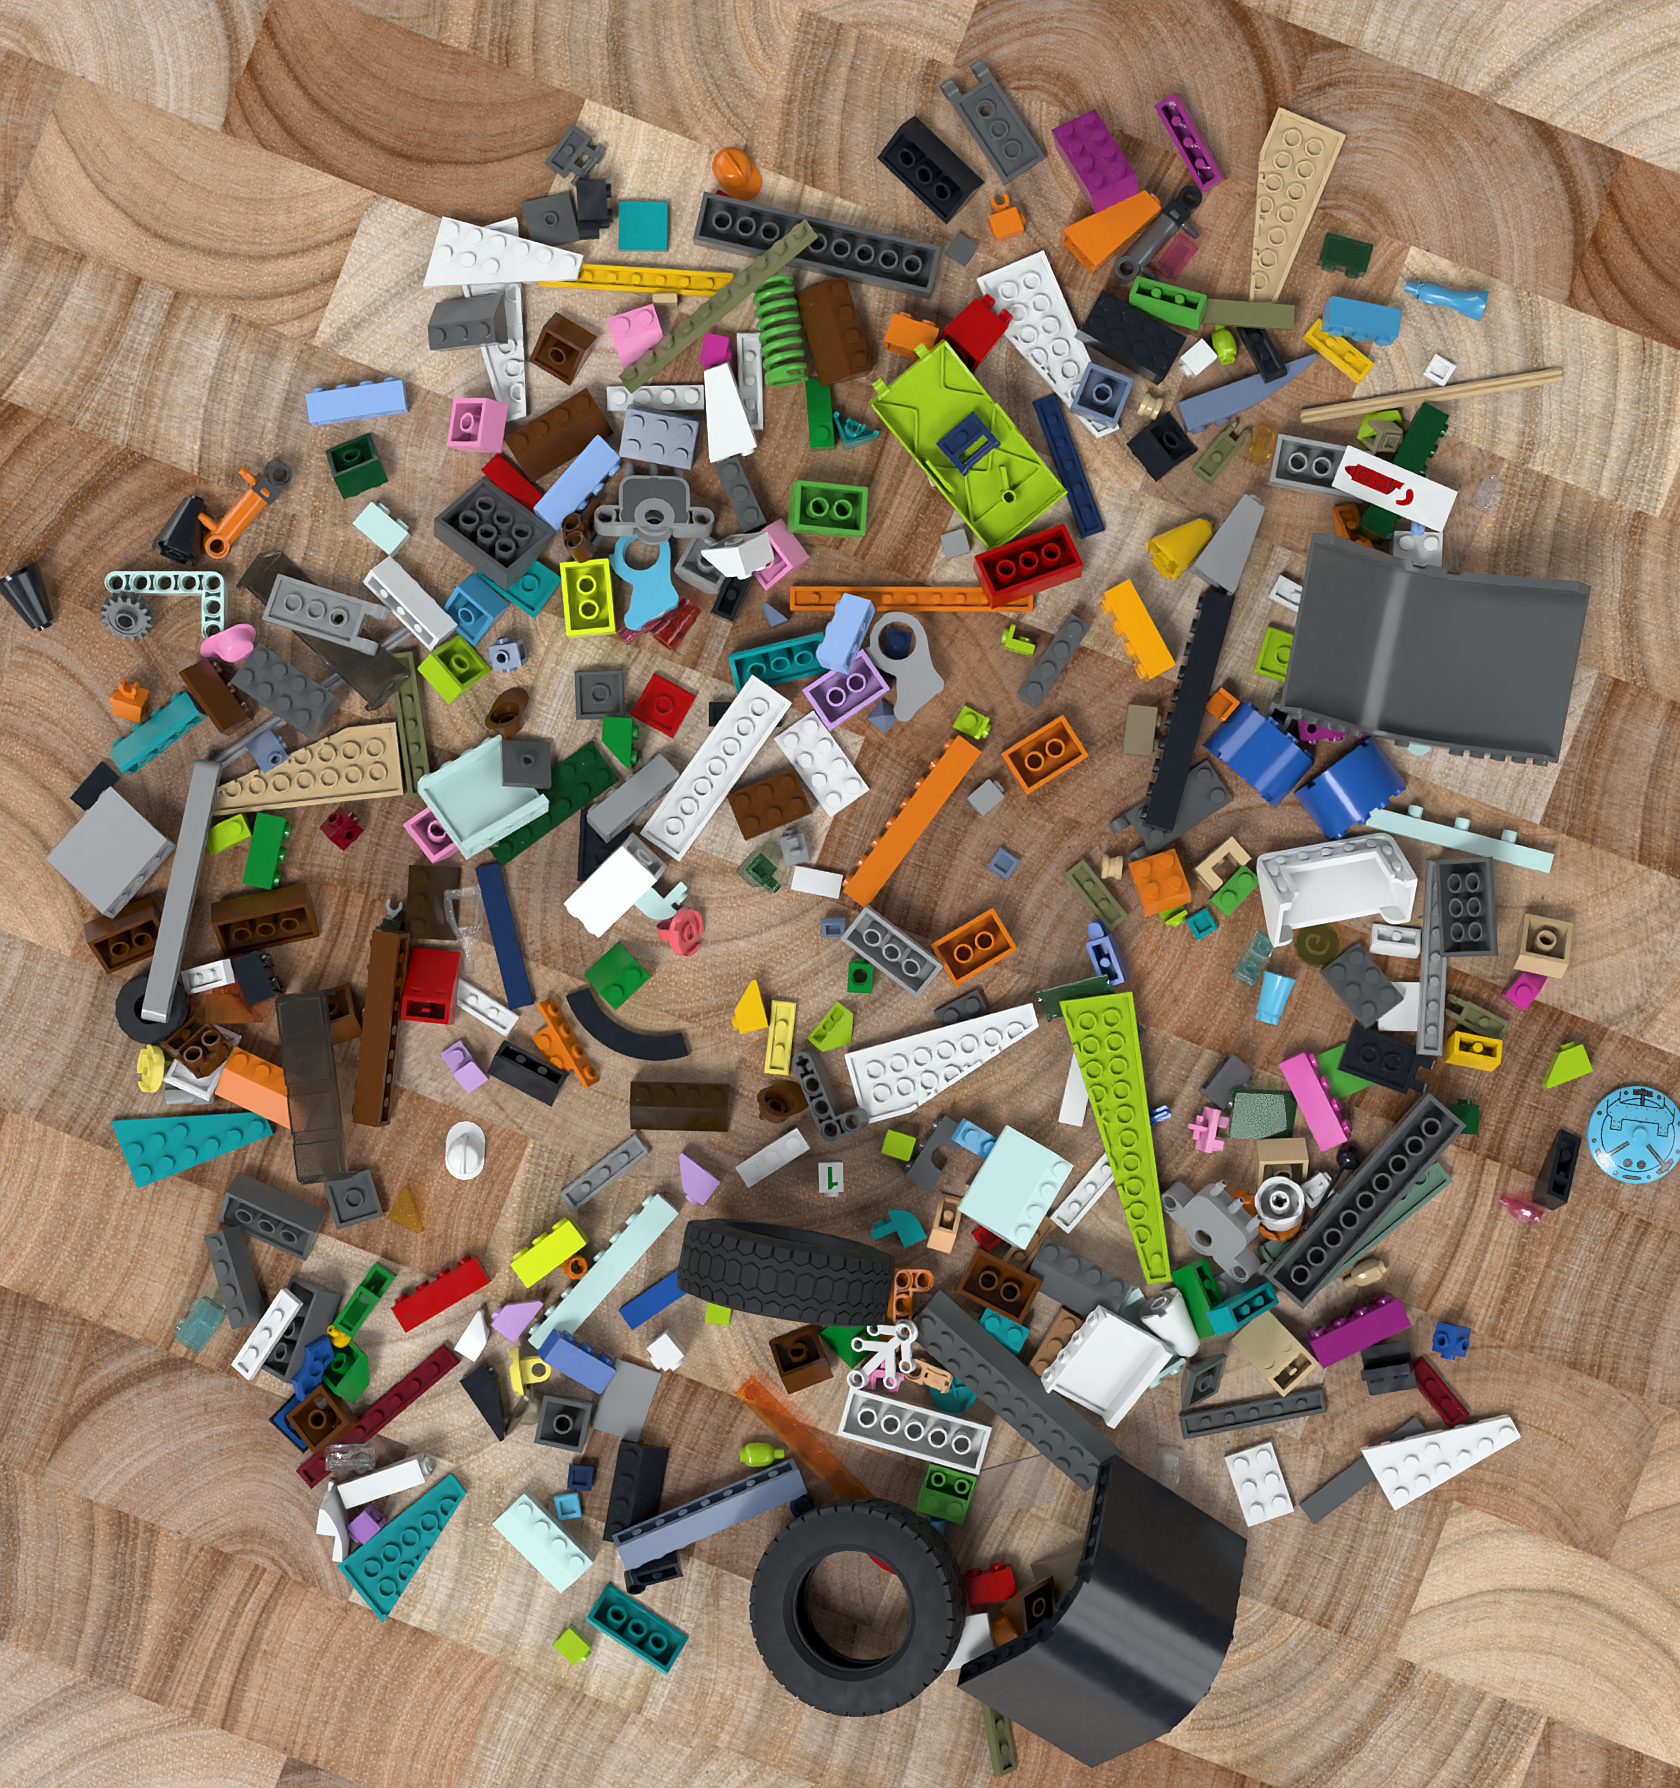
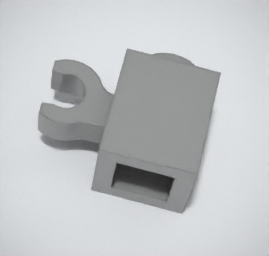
M797 829L783 832L784 837L779 839L786 867L809 862L810 859L803 832L798 833Z

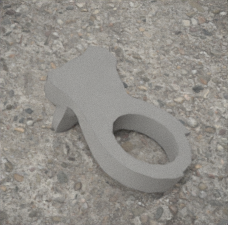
M904 612L884 614L874 625L870 634V647L865 649L869 659L875 666L896 676L897 702L894 706V714L899 721H909L919 708L943 690L944 681L932 665L928 640L922 623L914 616ZM900 621L908 624L913 629L916 635V646L909 657L895 660L883 653L879 637L887 624Z

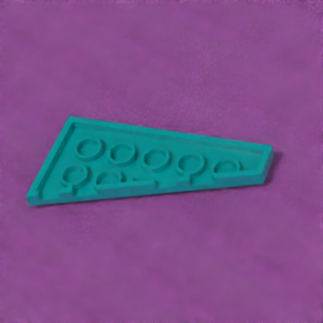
M253 1112L111 1121L137 1189L275 1134L270 1121Z
M453 1473L448 1475L337 1565L382 1623L467 1493V1490Z

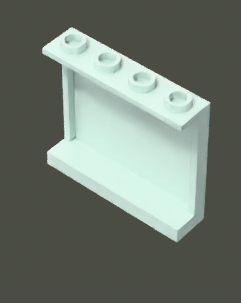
M500 734L494 738L488 737L475 749L466 750L461 754L460 758L453 762H445L439 770L423 775L418 782L419 795L466 860L548 812V799L544 794L539 795L535 788L502 786V736Z

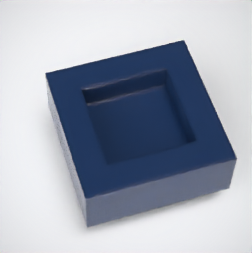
M570 1463L567 1489L591 1491L594 1465Z

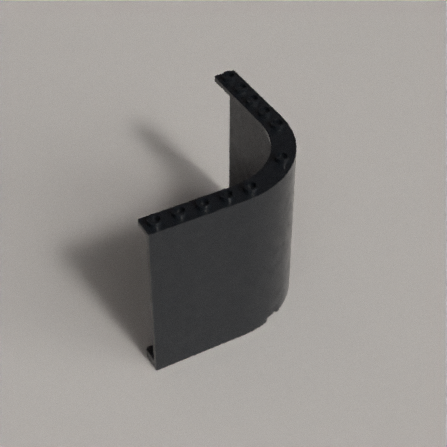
M1113 1455L1099 1464L1084 1547L1074 1574L1078 1578L1072 1590L1066 1589L1055 1606L1056 1613L1049 1620L1044 1618L1038 1625L1023 1635L963 1664L960 1669L957 1687L1090 1768L1170 1733L1195 1708L1202 1697L1209 1693L1211 1684L1221 1668L1229 1645L1233 1641L1247 1539L1122 1458Z

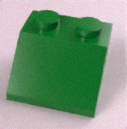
M619 941L584 974L586 979L614 1010H618L652 977Z

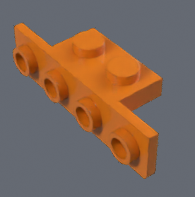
M550 997L538 1003L537 1007L548 1026L532 1035V1038L545 1061L565 1072L573 1068L584 1089L600 1081L596 1069L590 1063L584 1048L579 1044L572 1027L567 1023L554 998Z

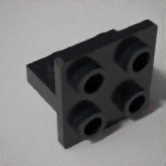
M1408 1340L1372 1345L1360 1351L1363 1362V1369L1360 1371L1362 1381H1367L1369 1395L1398 1392L1418 1387Z

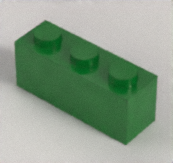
M257 812L242 884L269 890H275V886L280 885L282 872H279L280 863L285 861L287 848H284L286 838H290L292 824H289L290 819Z
M1204 1257L1185 1263L1170 1272L1177 1289L1182 1293L1199 1339L1215 1335L1206 1313L1225 1302Z

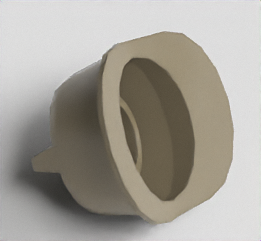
M533 1383L526 1384V1395L521 1396L506 1424L505 1434H512L519 1424L534 1425L538 1423L544 1393L534 1389Z

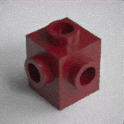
M338 807L335 812L330 814L328 819L319 827L328 839L342 851L364 831L358 824L360 819L351 810L346 813L341 807Z

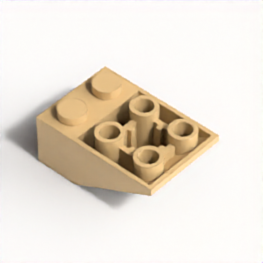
M1269 1310L1251 1320L1230 1340L1283 1397L1319 1365L1313 1356Z

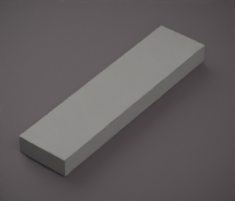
M635 1133L561 1191L559 1195L570 1209L575 1212L647 1156L650 1150Z

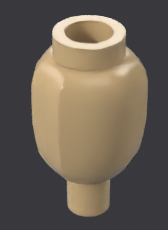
M1372 1258L1354 1267L1351 1276L1343 1279L1346 1288L1355 1284L1365 1287L1380 1281L1384 1273L1388 1271L1382 1259L1376 1260Z

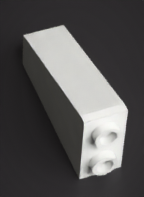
M729 361L706 369L704 371L710 462L717 461L719 464L740 453L741 457L753 453V448L758 446V442Z
M423 1452L341 1482L337 1487L345 1509L425 1483L431 1476L430 1471L433 1468L429 1457H424Z

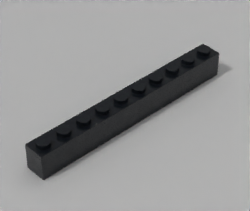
M1206 590L1203 596L1199 595L1195 607L1196 610H1199L1197 619H1192L1189 630L1190 633H1193L1191 642H1186L1183 656L1187 657L1185 666L1180 665L1177 679L1181 681L1179 688H1174L1171 702L1174 703L1173 711H1168L1164 724L1168 726L1166 735L1161 736L1158 749L1162 750L1160 759H1155L1152 772L1156 773L1154 782H1149L1146 796H1150L1148 805H1143L1140 813V819L1143 820L1142 826L1169 834L1174 829L1235 597Z

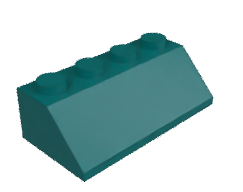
M182 691L177 693L170 699L171 704L165 708L159 707L151 714L152 718L146 723L140 722L133 727V733L127 738L123 736L113 743L114 748L109 752L121 773L134 775L208 717L191 693H182Z

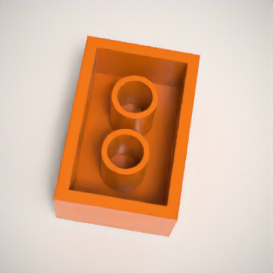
M1061 715L1000 754V757L1025 796L1089 756L1064 715Z
M994 908L987 910L930 944L937 959L945 964L943 969L954 987L1018 950Z

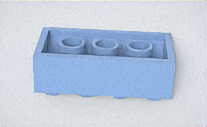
M597 435L534 507L535 515L556 530V534H558L562 530L561 523L563 519L569 514H576L577 512L581 514L588 506L589 502L587 500L591 495L597 496L604 488L605 484L603 482L608 476L613 477L621 468L619 465L621 458Z

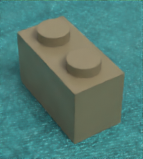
M1127 705L1121 754L1151 757L1152 752H1157L1158 738H1155L1154 735L1155 728H1159L1161 722V714L1157 713L1158 707Z

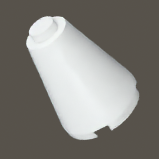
M1177 1288L1165 1289L1159 1292L1161 1297L1156 1300L1151 1297L1142 1305L1138 1312L1139 1318L1179 1356L1191 1357L1197 1353L1200 1341L1182 1293Z

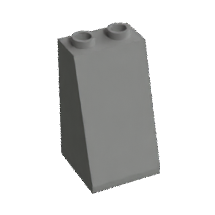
M1244 494L1189 569L1190 572L1220 594L1231 596L1235 592L1265 507L1261 505L1263 502L1253 494H1250V496Z

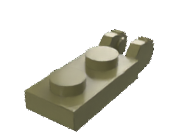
M1236 418L1225 432H1221L1192 468V471L1209 485L1212 484L1241 448V443L1251 432L1248 428L1243 430L1237 441L1229 437L1228 435L1238 426L1239 421Z
M1448 993L1446 998L1463 1008L1458 1015L1445 1007L1444 1015L1456 1020V1023L1483 1037L1503 1040L1511 1024L1510 1022L1470 1001H1464Z

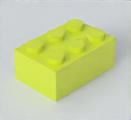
M606 558L588 560L584 563L576 561L560 563L566 636L568 638L617 634L610 560Z
M566 1217L562 1218L551 1227L554 1230L548 1235L545 1231L532 1241L534 1245L532 1248L528 1249L525 1246L512 1257L515 1261L510 1266L527 1288L590 1241L574 1217L569 1220Z

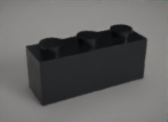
M506 1040L500 1045L487 1071V1074L552 1107L569 1074Z

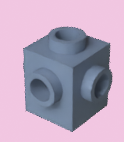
M510 636L499 637L495 639L496 642L489 646L488 659L490 664H493L494 671L502 669L503 673L512 672L529 661L523 637L510 639Z

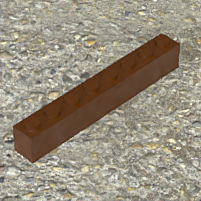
M386 928L375 929L370 937L371 951L370 959L367 963L368 980L364 990L366 999L365 1007L362 1011L363 1027L359 1037L361 1046L360 1055L357 1058L358 1074L354 1084L356 1093L355 1102L352 1106V1123L373 1127L390 1125L401 1027L402 999L410 942L409 932Z

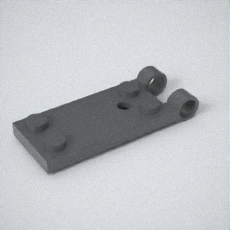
M979 59L970 65V68L981 84L964 95H961L951 79L941 84L940 89L946 99L952 104L1005 186L1043 161L1045 155L1001 90L982 59ZM982 107H988L990 113L983 115L980 110Z
M1206 760L1188 772L1174 829L1170 834L1142 826L1143 820L1140 819V813L1143 805H1148L1149 798L1108 824L1114 835L1131 824L1134 826L1145 843L1128 855L1130 860L1135 862L1149 857L1232 802L1233 798Z

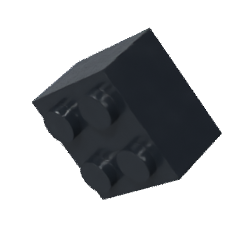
M256 950L230 961L248 1007L261 1005L283 995L281 990L284 989V985L280 976H275L272 967H275V963L270 953L266 954L265 950Z

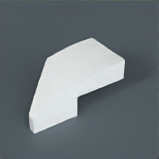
M482 1308L478 1310L454 1350L473 1362L476 1361L485 1347L490 1334L489 1327H486L483 1317L485 1313Z

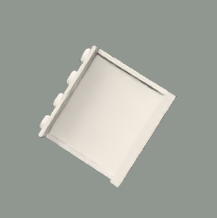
M1098 1305L1087 1316L1082 1327L1073 1334L1067 1346L1060 1350L1052 1365L1045 1369L1041 1381L1046 1392L1050 1393L1052 1389L1099 1414L1104 1418L1106 1425L1115 1429L1173 1355L1166 1342Z

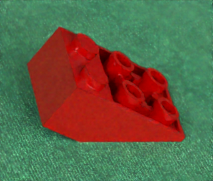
M413 947L403 992L400 1020L446 1025L455 1023L461 952Z

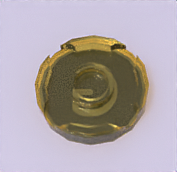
M1324 923L1299 928L1294 936L1293 948L1295 955L1303 964L1309 967L1323 968L1339 957L1343 942L1336 927L1331 923Z

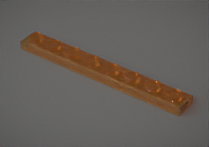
M753 1375L735 1392L841 1499L846 1497H875Z

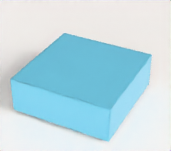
M578 1491L554 1496L558 1521L582 1517Z

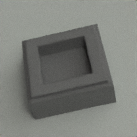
M957 233L946 250L945 255L966 267L978 245Z

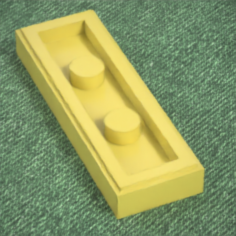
M772 1000L764 1073L789 1075L796 1003Z

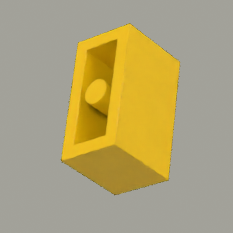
M1455 1031L1447 1039L1444 1063L1492 1072L1501 1064L1503 1040Z

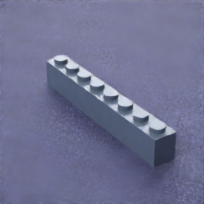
M793 1458L618 1532L612 1535L623 1565L626 1571L632 1568H638L653 1559H659L676 1549L685 1548L688 1544L697 1540L706 1539L718 1531L729 1529L739 1522L752 1519L762 1512L773 1510L790 1500H796L802 1495L807 1494V1490L800 1471Z

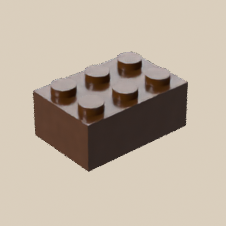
M794 768L726 795L745 841L813 814Z

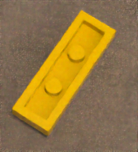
M1318 318L1302 339L1354 382L1359 384L1375 364L1343 337H1334L1326 332H1321L1322 320Z

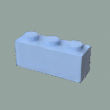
M844 593L842 599L837 602L832 622L830 621L827 624L824 641L818 645L816 651L817 659L822 667L849 674L876 611L871 600Z

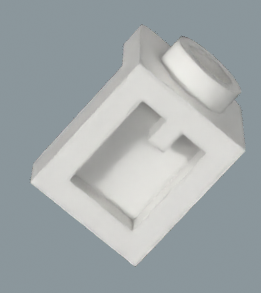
M1316 1170L1313 1172L1314 1175L1300 1185L1304 1200L1311 1209L1319 1204L1332 1181L1326 1172L1322 1174ZM1334 1189L1331 1190L1328 1197L1335 1192Z

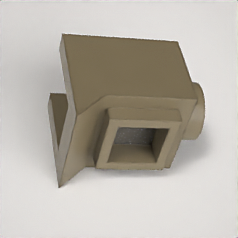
M1369 419L1367 424L1377 432L1376 438L1362 437L1361 442L1373 453L1377 451L1395 452L1397 445L1402 443L1403 430L1393 421Z

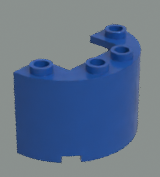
M1249 700L1246 703L1240 701V704L1217 727L1202 746L1228 765L1258 791L1257 793L1276 808L1314 765L1312 760L1315 757L1303 748L1301 750L1296 746L1298 740L1289 732L1284 735L1277 728L1280 725L1273 718L1268 716L1265 719L1258 713L1259 709Z
M1369 736L1354 747L1351 752L1293 794L1328 840L1333 837L1338 840L1348 833L1347 828L1358 822L1361 825L1371 817L1369 812L1376 807L1378 810H1381L1391 802L1389 800L1390 796L1394 795L1396 797L1406 789L1404 785L1406 781L1374 738Z

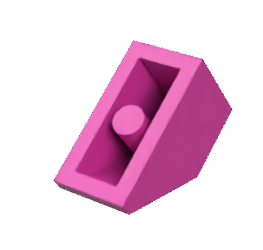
M1520 970L1500 995L1518 1010H1525L1541 991L1548 976Z

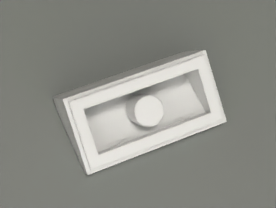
M1372 924L1369 953L1414 959L1418 957L1421 945V929Z

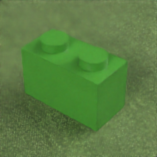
M1240 865L1208 901L1227 917L1259 884L1258 877L1246 865Z

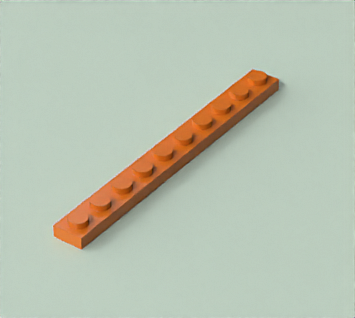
M790 586V612H835V606L842 599L844 593L871 600L876 610L875 612H1033V595L991 610L982 587Z

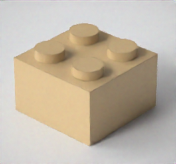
M1525 913L1518 927L1513 969L1562 979L1569 965L1573 923Z

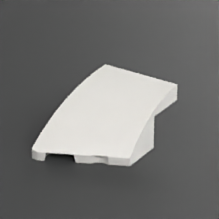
M329 1479L328 1492H325L319 1509L316 1534L336 1536L332 1561L342 1562L349 1554L350 1536L348 1534L349 1529L347 1528L349 1516L339 1493L337 1480Z

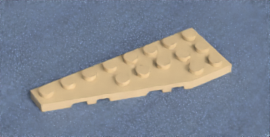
M1280 107L1259 153L1248 302L1276 304L1346 137L1343 133Z
M397 723L345 728L334 735L287 755L289 759L265 774L261 769H256L243 777L218 787L212 817L404 795Z

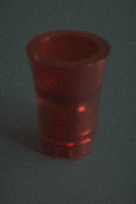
M684 597L679 602L678 607L670 610L649 633L661 645L675 653L689 629L697 621L696 618L701 613V610Z

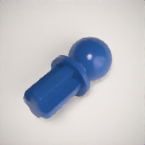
M1167 1104L1151 1110L1148 1108L1151 1127H1155L1156 1123L1172 1116L1171 1109Z

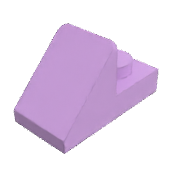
M459 1040L440 1054L452 1070L454 1078L468 1093L489 1080L462 1040Z

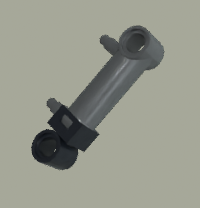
M1192 185L1183 187L1176 200L1172 199L1166 205L1160 215L1125 254L1117 260L1113 269V276L1117 282L1125 285L1130 284L1139 273L1147 279L1159 281L1155 273L1146 265L1180 229L1194 239L1199 237L1200 233L1188 222L1191 214L1197 211L1202 202V194L1197 187ZM1191 195L1195 199V203L1193 205L1185 204L1183 196ZM1122 265H1128L1132 269V274L1123 275L1119 268Z

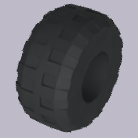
M150 972L131 978L121 988L116 998L115 1015L120 1028L129 1038L142 1044L158 1045L163 1040L169 1039L189 1020L191 1005L187 991L177 980L168 1022L151 1023L146 1019H142L141 1003L145 997Z

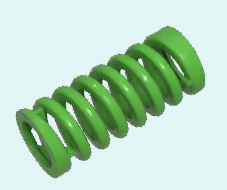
M791 275L771 276L753 292L755 293L752 299L753 304L758 307L754 312L755 317L759 319L756 324L757 330L762 332L758 338L759 342L764 345L760 351L761 355L766 358L762 364L763 368L769 371L765 374L767 387L789 386L805 382L809 379L803 370L807 367L805 362L774 364L784 359L802 357L805 354L803 349L772 351L783 346L802 343L803 339L801 336L782 339L771 338L778 334L799 331L801 329L799 323L769 326V324L777 321L797 318L799 316L798 311L765 313L775 308L796 305L797 301L792 297L774 301L764 300L774 295L794 292L793 276ZM791 371H797V372H798V373H794V374H788V372H791Z

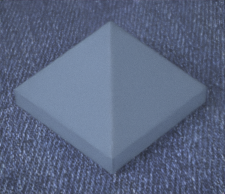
M883 700L879 702L867 717L870 722L885 734L897 720L894 709Z
M831 915L821 918V937L843 936L846 932L845 917Z

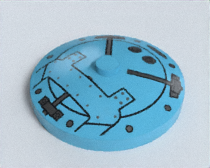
M1627 1086L1616 1089L1604 1096L1590 1114L1586 1128L1589 1152L1598 1167L1617 1180L1639 1184L1659 1179L1667 1174L1680 1158V1112L1667 1096L1654 1089L1642 1086Z

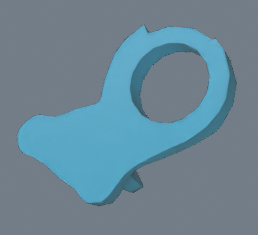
M635 534L632 537L621 536L615 545L614 554H610L609 559L614 572L633 585L630 608L625 614L624 622L628 629L639 631L648 622L659 619L668 611L677 608L679 597L671 583V546L669 541L659 544V558L649 569L640 571L627 566L625 551L628 545L638 538Z

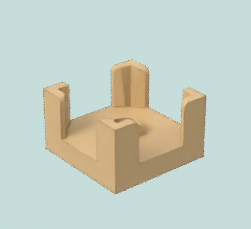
M1232 836L1222 841L1191 869L1192 873L1209 892L1215 891L1223 884V881L1211 868L1214 867L1216 869L1226 860L1225 855L1236 867L1245 865L1251 859Z

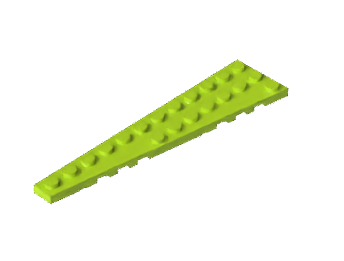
M1132 991L1059 1001L1146 1283L1149 1285L1170 1282L1172 1280Z

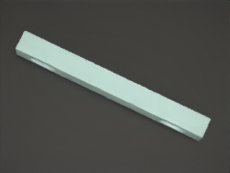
M1409 805L1407 816L1375 808L1369 812L1371 817L1362 825L1480 857L1493 856L1495 861L1545 874L1550 872L1554 854L1516 845L1515 841L1518 833L1503 829L1501 840L1468 832L1470 820L1456 817L1454 828L1421 820L1424 808L1415 805Z

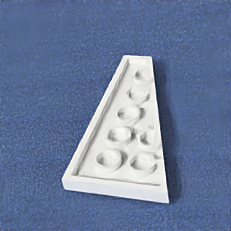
M1505 1414L1479 1420L1478 1423L1470 1425L1461 1424L1448 1430L1439 1429L1408 1436L1404 1440L1386 1441L1380 1443L1381 1445L1373 1447H1360V1450L1392 1508L1397 1510L1514 1442L1521 1436L1511 1418Z

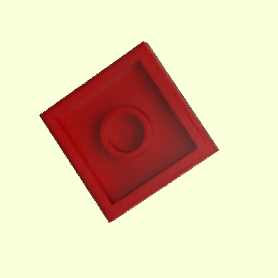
M653 673L630 715L673 739L697 696Z

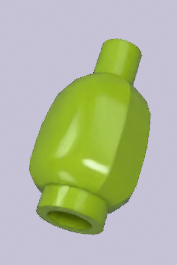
M1214 325L1216 331L1212 336L1213 350L1221 364H1231L1235 361L1237 354L1234 337L1229 330L1225 329V326Z
M749 1443L745 1447L740 1448V1462H745L750 1467L766 1466L771 1464L774 1459L784 1458V1449H774L768 1443Z

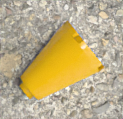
M1197 518L1149 539L1145 543L1146 553L1151 552L1153 558L1150 561L1166 579L1173 577L1172 581H1176L1212 539L1213 527L1207 520Z

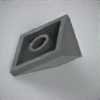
M1222 1353L1203 1357L1185 1367L1180 1385L1181 1408L1184 1411L1218 1393L1227 1355Z

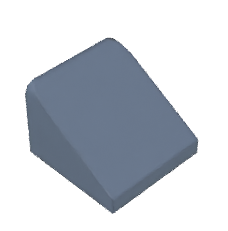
M767 603L763 604L762 608L770 628L773 629L789 622L786 617Z

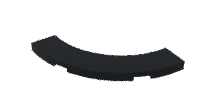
M589 988L566 995L569 1006L581 1025L596 1040L615 1052L628 1057L650 1061H665L689 1056L682 1032L667 1036L637 1034L609 1019L597 1005Z

